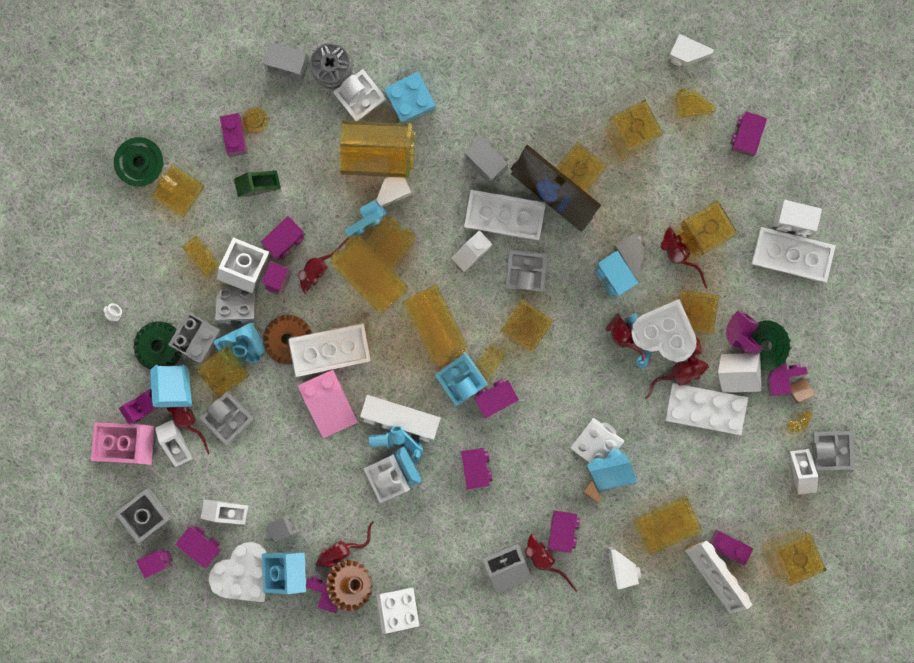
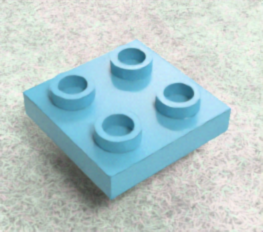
M375 199L361 207L360 212L364 218L344 230L349 237L354 234L356 237L368 229L367 225L370 224L373 227L384 220L383 215L387 213L385 208L381 207Z
M467 353L435 374V377L456 406L488 385Z

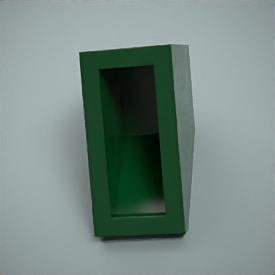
M277 170L248 172L234 178L238 197L254 196L281 189Z

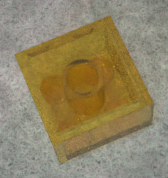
M687 290L678 291L677 299H680L693 331L701 334H714L719 295Z
M522 299L500 333L532 354L554 320Z

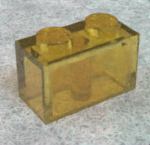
M195 235L182 246L183 250L206 278L209 279L218 271L220 262L199 236Z

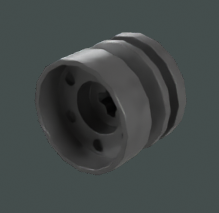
M334 43L323 44L312 53L310 68L316 82L322 87L337 89L351 76L352 65L346 50L340 45ZM330 61L331 63H333L334 67L331 68L330 66H328L327 62Z

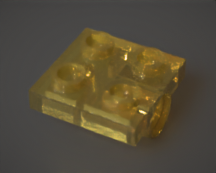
M171 165L167 173L160 177L156 185L157 188L151 197L182 217H185L205 186L174 165Z
M228 346L196 369L218 398L250 376Z

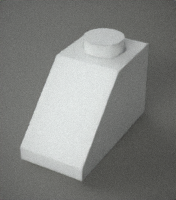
M679 34L668 59H671V63L676 66H687L709 58L713 54L714 49Z
M394 171L384 179L376 199L381 207H386L412 195L402 172Z
M479 230L451 259L465 272L493 244Z
M173 420L155 428L160 445L175 467L193 459L180 430Z
M809 449L790 451L793 481L797 494L817 493L818 474Z
M204 499L201 519L245 525L248 505Z

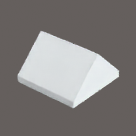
M760 353L721 354L718 375L723 393L761 391Z

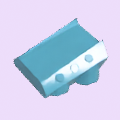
M253 322L214 340V345L229 369L241 367L245 361L251 363L259 362L261 354L265 352L263 340L255 329Z
M156 364L150 370V389L152 390V403L154 407H190L192 405L189 369L184 364L182 366H158Z
M404 446L394 451L392 455L395 456L408 486L410 487L421 482L422 479L406 447Z
M618 449L610 451L607 458H595L587 464L599 492L638 482L628 457Z

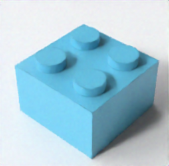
M419 72L384 88L385 94L402 126L436 110V105Z
M618 251L595 266L596 271L594 272L600 281L604 280L606 283L605 289L610 297L614 296L616 299L638 284V281Z
M274 552L262 554L263 593L293 594L306 592L305 553Z

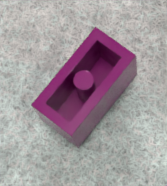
M747 111L742 116L739 115L736 122L738 127L737 133H733L730 144L733 145L731 150L754 157L757 153L767 118Z
M239 113L220 116L227 155L234 157L248 154L242 119Z
M287 216L261 243L277 260L280 258L283 260L291 253L290 249L294 245L298 246L304 241L305 238L303 236L305 233Z
M270 261L262 284L265 285V289L274 294H278V292L284 293L292 272L288 268Z
M501 379L493 383L494 388L488 391L484 388L476 393L477 397L474 400L485 419L519 400L508 380L504 382Z
M484 448L461 451L467 490L490 486L489 482H492L493 479L492 472L487 470L486 463L490 462L488 451H484Z
M553 510L548 549L572 553V549H576L577 537H574L575 529L579 530L580 518H577L576 513Z
M191 525L175 545L206 569L222 548L219 547L220 543L216 539L206 537L204 535L205 531L201 527Z
M715 530L709 542L713 545L715 551L744 566L754 549L719 530Z
M162 548L136 562L144 578H147L172 566L171 561L173 559L170 552Z

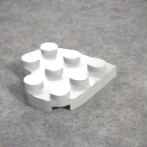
M680 299L643 314L633 324L631 332L633 341L643 350L650 352L659 350L663 357L671 361L680 362L689 358L696 349V336Z
M245 542L235 548L231 559H225L216 563L209 575V584L212 592L229 599L265 602L266 593H263L262 554L267 553L265 548L255 542Z

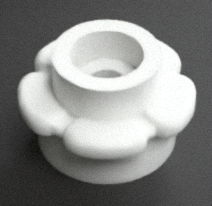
M112 303L108 307L106 306L103 312L109 321H118L121 317L122 309L117 304Z

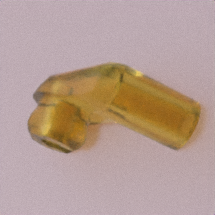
M804 410L800 420L788 421L787 429L794 433L805 430L813 413Z

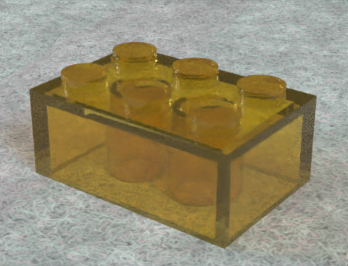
M686 495L632 519L646 552L650 556L703 532Z

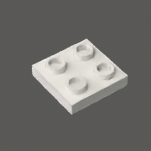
M364 69L356 75L348 77L333 92L356 123L387 100Z
M593 418L572 444L571 449L590 463L595 458H607L608 453L614 449H619L624 440L616 435V430L608 423L601 424Z
M394 455L364 468L379 503L410 490Z
M413 588L376 595L383 634L419 626Z

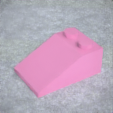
M334 370L298 385L322 438H326L358 423Z
M94 422L91 461L151 465L155 426Z

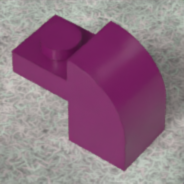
M737 310L726 328L728 342L731 346L741 348L748 354L750 352L759 354L763 349L750 337L759 324L748 313Z
M784 363L780 368L771 370L767 377L769 396L792 393L789 377L808 374L807 367H801L800 364L790 365L789 370H787V364Z
M149 389L118 409L128 424L142 420L160 407L153 406L152 390Z
M312 576L311 579L307 578L306 588L322 592L317 608L337 613L338 608L328 597L326 582L322 583L323 579Z

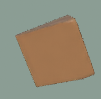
M805 378L790 385L791 395L796 404L815 395Z
M590 480L583 493L597 503H600L601 498L593 481Z

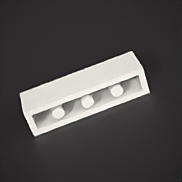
M370 395L366 396L360 417L364 418L363 422L372 425L375 422L382 423V428L391 430L394 426H401L410 437L414 433L419 435L418 439L429 442L430 439H435L441 417Z

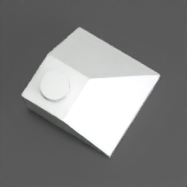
M612 547L608 548L614 586L617 589H622L639 584L638 579H641L640 568L636 567V564Z

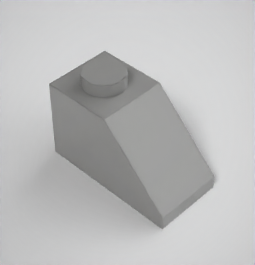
M634 233L615 244L614 248L636 278L639 275L645 243L640 235L637 236Z
M290 514L267 524V535L274 542L297 533Z

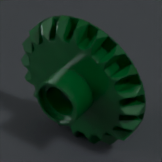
M134 137L126 140L118 147L114 155L116 174L123 182L135 187L152 184L158 179L164 165L163 154L160 148L153 141L143 137ZM141 158L144 159V164L141 167H136V161Z
M771 320L758 322L759 326L750 337L763 348L760 351L761 370L768 371L780 368L782 364L786 363V359L790 356L789 352L792 349L790 347L789 333L778 322ZM769 341H770L771 344H772L771 349H769V347H768Z
M161 321L151 322L143 326L137 332L133 346L138 362L150 370L156 364L158 366H174L180 360L182 353L168 344L177 329L173 325ZM156 341L162 343V348L159 351H155L153 348V344Z

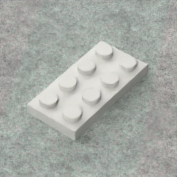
M471 190L464 228L539 241L546 203Z
M760 227L751 265L827 283L836 245Z
M363 323L288 338L295 377L371 361Z
M672 383L665 421L741 435L748 397L685 385L679 386Z
M706 540L685 550L729 614L747 610L752 606L748 594L740 588L737 579L730 574L726 563L718 557L712 544Z

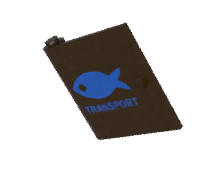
M529 145L524 147L519 159L510 168L512 170L511 175L580 232L586 228L601 207L600 203Z

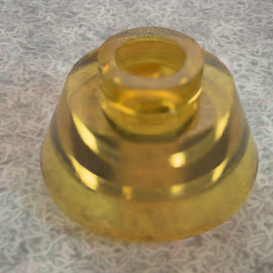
M260 107L249 108L243 115V125L250 132H261L268 125V115Z

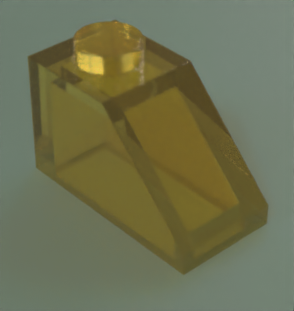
M688 88L680 89L673 96L676 119L709 115L717 111L715 105L695 90L689 91Z

